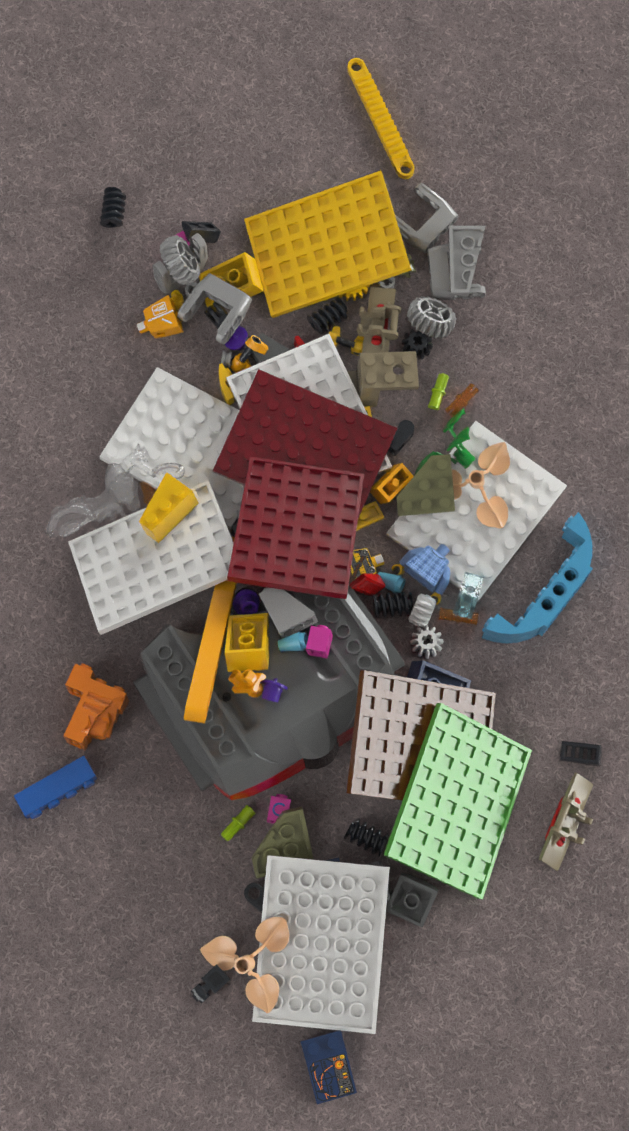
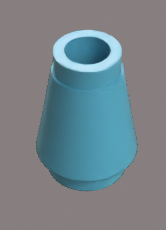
M384 572L378 573L386 585L385 588L393 593L402 592L406 580L401 575Z
M299 631L278 640V648L280 652L304 651L308 636L305 632L301 633Z

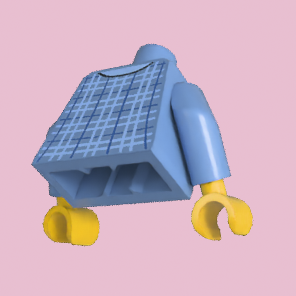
M440 544L436 550L429 545L425 548L419 547L409 550L399 561L400 564L392 566V571L399 567L400 572L397 575L407 572L431 592L435 590L431 598L436 596L438 598L436 605L441 602V595L446 590L450 580L449 560L445 558L450 550L444 544Z

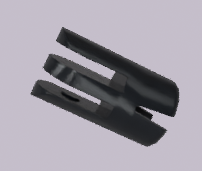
M215 301L204 312L217 329L229 314L222 305Z

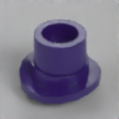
M238 326L225 346L230 350L244 349L246 346L245 339L248 337L245 328Z
M245 589L236 594L232 605L234 610L240 615L256 614L260 601L255 591Z
M277 678L273 680L264 679L260 682L264 684L262 699L278 703L283 689L287 690L288 687L278 683Z

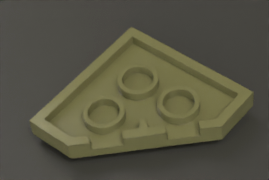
M451 454L431 456L396 497L398 516L455 511Z
M302 806L282 811L251 857L256 879L266 877L268 855L314 860Z

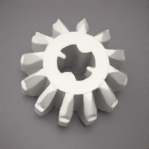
M421 593L418 595L409 616V622L424 628L431 618L436 605V599L431 598L427 594Z
M428 625L424 627V631L418 627L417 633H412L414 639L410 641L411 645H415L412 651L416 652L419 650L418 657L425 653L426 659L429 658L430 653L435 657L437 655L436 651H441L442 647L440 645L443 644V639H439L441 632L435 634L436 628L433 627L430 631L428 630ZM426 639H430V643L427 645L423 644Z

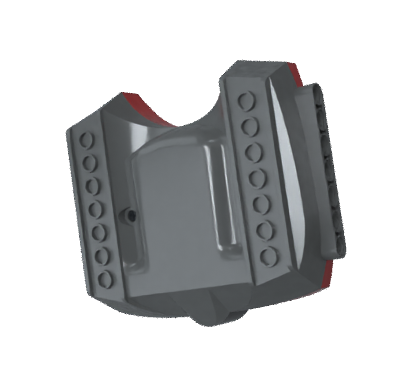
M348 586L347 599L285 590L314 612L318 622L311 626L324 625L331 629L333 638L328 659L310 656L307 654L306 649L304 651L280 652L278 640L282 638L269 615L268 670L252 671L254 673H263L267 680L277 678L278 683L288 687L287 690L283 689L278 703L262 699V694L254 698L250 697L247 693H234L231 690L234 684L228 678L232 672H228L225 659L227 630L205 724L184 720L185 706L203 635L183 632L166 624L140 652L139 657L146 674L133 681V684L201 791L214 785L230 800L253 796L283 782L305 768L319 769L329 765L335 759L339 747L353 738L360 670L394 675V672L405 666V663L350 586ZM262 600L259 603L256 614L268 613ZM311 626L301 630L300 632H305L307 636H309Z

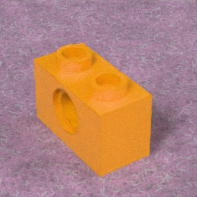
M403 463L393 465L372 486L370 493L380 504L388 503L414 476Z

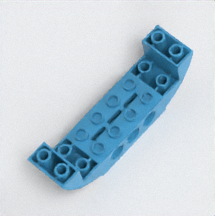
M579 512L574 517L571 515L562 529L564 532L562 538L575 547L569 559H565L558 573H554L547 586L543 587L537 595L538 597L535 602L532 601L523 615L525 616L524 618L521 616L514 624L515 626H513L499 614L494 618L490 617L482 629L484 632L483 639L497 643H518L529 640L537 635L543 636L587 580L593 569L590 567L592 540L587 524Z

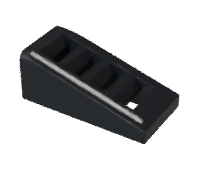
M562 741L560 761L600 767L603 747L596 744ZM568 746L572 747L571 757H567ZM576 747L580 748L578 758H575ZM584 749H588L587 759H583ZM592 750H596L595 760H591Z

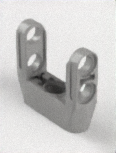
M419 183L414 188L415 193L435 208L436 212L417 232L398 216H396L401 236L406 239V242L414 248L427 253V249L431 248L439 240L438 238L441 234L444 235L448 231L449 226H452L459 216L443 198L425 184Z
M196 233L189 239L192 251H194L197 257V261H199L200 271H202L208 259L207 244L202 236ZM161 261L153 264L154 279L163 293L169 294L182 285L173 279Z
M449 244L427 249L429 273H431L430 287L432 298L456 300V298L474 299V297L480 296L483 298L486 296L485 287L479 284H471L469 296H450Z
M209 273L192 290L179 309L177 318L183 322L192 319L206 297L231 311L218 328L216 341L224 345L229 341L244 319L252 299L243 291Z

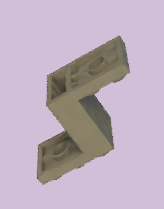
M416 351L359 353L356 371H347L364 407H377L380 391L414 390L419 388ZM400 367L403 373L397 375L393 372V369Z

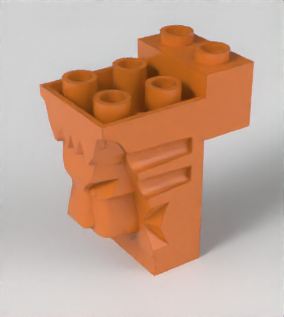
M83 663L81 665H74L65 684L70 694L81 699L64 733V738L68 744L86 751L92 738L100 740L111 738L113 726L117 723L119 714L122 715L126 709L129 699L125 689L116 685L114 687L106 685V681L95 677L92 667Z

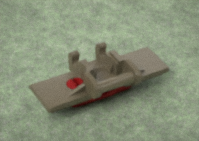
M370 288L368 311L366 312L364 307H360L361 323L357 326L358 335L364 337L362 353L389 352L390 340L398 338L397 326L401 307L394 305L396 289ZM391 317L390 330H387L388 319Z
M576 772L569 783L565 796L559 802L545 836L546 842L539 856L540 861L555 871L559 870L570 841L580 845L584 844L585 839L578 837V834L575 833L579 823L591 825L593 821L592 818L586 817V813L583 812L593 784Z

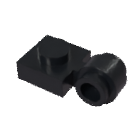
M216 964L201 978L205 985L202 986L199 983L190 992L193 994L192 997L196 1002L199 1001L202 1004L210 996L208 993L209 989L216 994L230 979Z

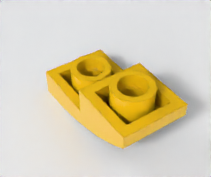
M223 363L219 364L220 388L226 404L231 405L234 403V395L226 377L231 376L232 373L229 368H225Z

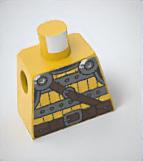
M367 548L353 550L349 584L363 573L377 574L375 568L384 565L382 555L378 554L371 557Z

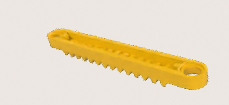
M353 58L348 62L347 67L353 84L397 175L402 179H409L414 174V164L408 154V149H406L405 143H403L402 137H400V133L397 131L396 125H394V120H392L391 114H389L388 108H386L385 102H383V98L380 96V91L377 89V85H375L374 79H372L371 73H369L364 61L360 58ZM353 65H359L361 69L359 71H354L351 67ZM402 167H408L410 169V172L402 173L400 169Z

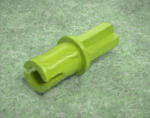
M444 373L438 374L435 387L431 390L433 393L428 408L439 410L442 398L446 394L445 388L449 379L448 375Z
M246 805L236 817L232 818V822L221 833V836L227 841L231 840L240 829L245 828L244 825L256 814L254 810Z

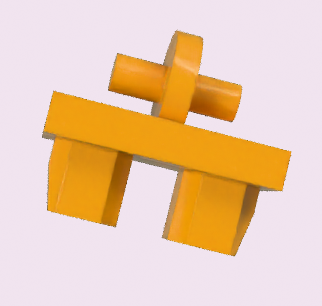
M246 669L243 673L239 670H234L228 680L234 684L231 689L234 693H247L250 697L257 698L263 692V686L260 682L266 676L263 673H254L251 669Z

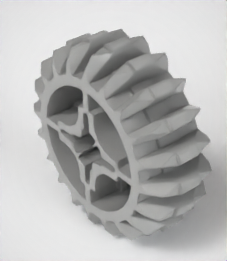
M175 235L166 238L160 244L163 264H165L166 269L173 276L174 280H177L179 284L187 285L194 282L200 276L197 257L187 244V241Z
M424 296L416 297L407 311L408 321L411 323V326L416 327V331H420L428 337L433 336L435 339L437 337H447L453 331L457 318L455 313L452 312V308L447 307V304L442 303L441 300H436L435 297L433 299L429 296L426 298Z

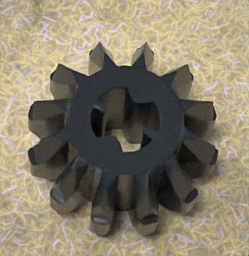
M413 329L410 330V334L406 333L404 335L405 339L401 343L403 345V352L416 351V356H419L422 360L424 355L428 356L433 348L431 343L432 337H427L426 334H422L420 331L415 332Z

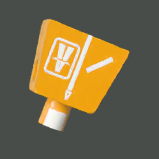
M169 295L145 308L143 313L146 320L137 323L141 334L150 331L154 338L184 332L181 321L177 318L178 312L175 303Z

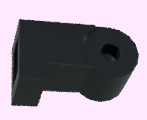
M403 420L398 425L388 450L394 456L398 454L413 436L414 424L411 421Z

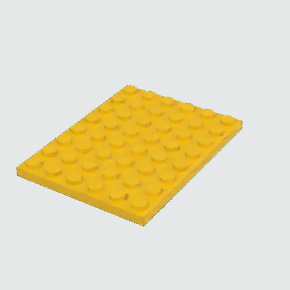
M381 170L244 219L272 318L412 270Z

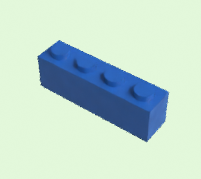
M82 756L15 794L14 797L27 819L30 817L35 819L47 807L52 809L58 806L61 799L74 797L77 794V790L82 787L87 789L95 784L94 780L97 777L85 756Z

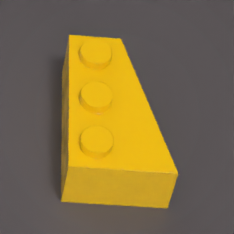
M166 472L139 523L145 533L159 543L199 502L191 489Z

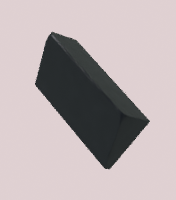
M182 221L181 223L188 242L196 233L200 234L206 243H216L218 241L221 231L212 222Z

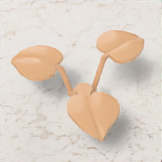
M505 442L496 443L482 451L478 458V465L486 471H472L469 474V479H466L464 483H462L461 474L452 469L454 500L462 495L461 487L466 486L468 483H470L471 487L480 489L485 502L479 504L476 513L477 518L483 525L499 529L503 528L508 520L507 504L499 496H493L488 500L483 485L485 483L484 475L488 474L489 471L493 475H501L508 470L510 457Z
M272 917L259 924L255 937L263 944L250 955H244L239 958L235 954L237 951L236 943L228 936H218L200 949L205 959L211 965L215 966L217 964L224 971L234 967L239 974L247 973L249 976L256 977V979H252L247 983L246 996L254 1006L266 1013L271 1012L277 1003L279 985L271 974H265L260 977L259 974L252 971L255 967L254 957L265 947L271 952H279L287 946L289 930L287 921L283 917Z

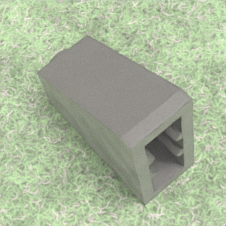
M266 587L259 593L281 638L297 633L318 622L311 609L285 590Z

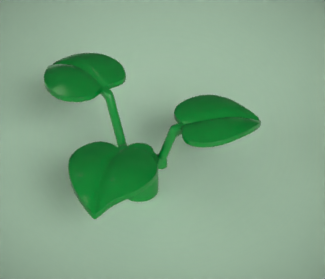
M462 408L447 422L443 432L445 433L449 430L454 438L446 451L448 452L453 447L457 448L453 453L455 458H451V461L454 464L458 462L466 469L475 460V457L462 444V442L470 440V428L467 426L457 436L453 431L454 424L465 414V409ZM434 451L428 454L419 463L415 471V474L421 469V467L426 463V461L431 456L444 454Z

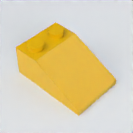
M245 252L200 273L199 276L201 281L210 273L243 291L250 297L263 292L256 260ZM206 297V306L213 305L214 301Z
M268 613L229 616L225 645V659L228 672H233L234 670L241 672L246 669L256 671L268 670Z

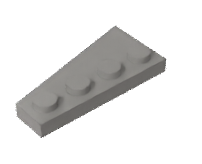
M449 226L450 296H469L485 226Z

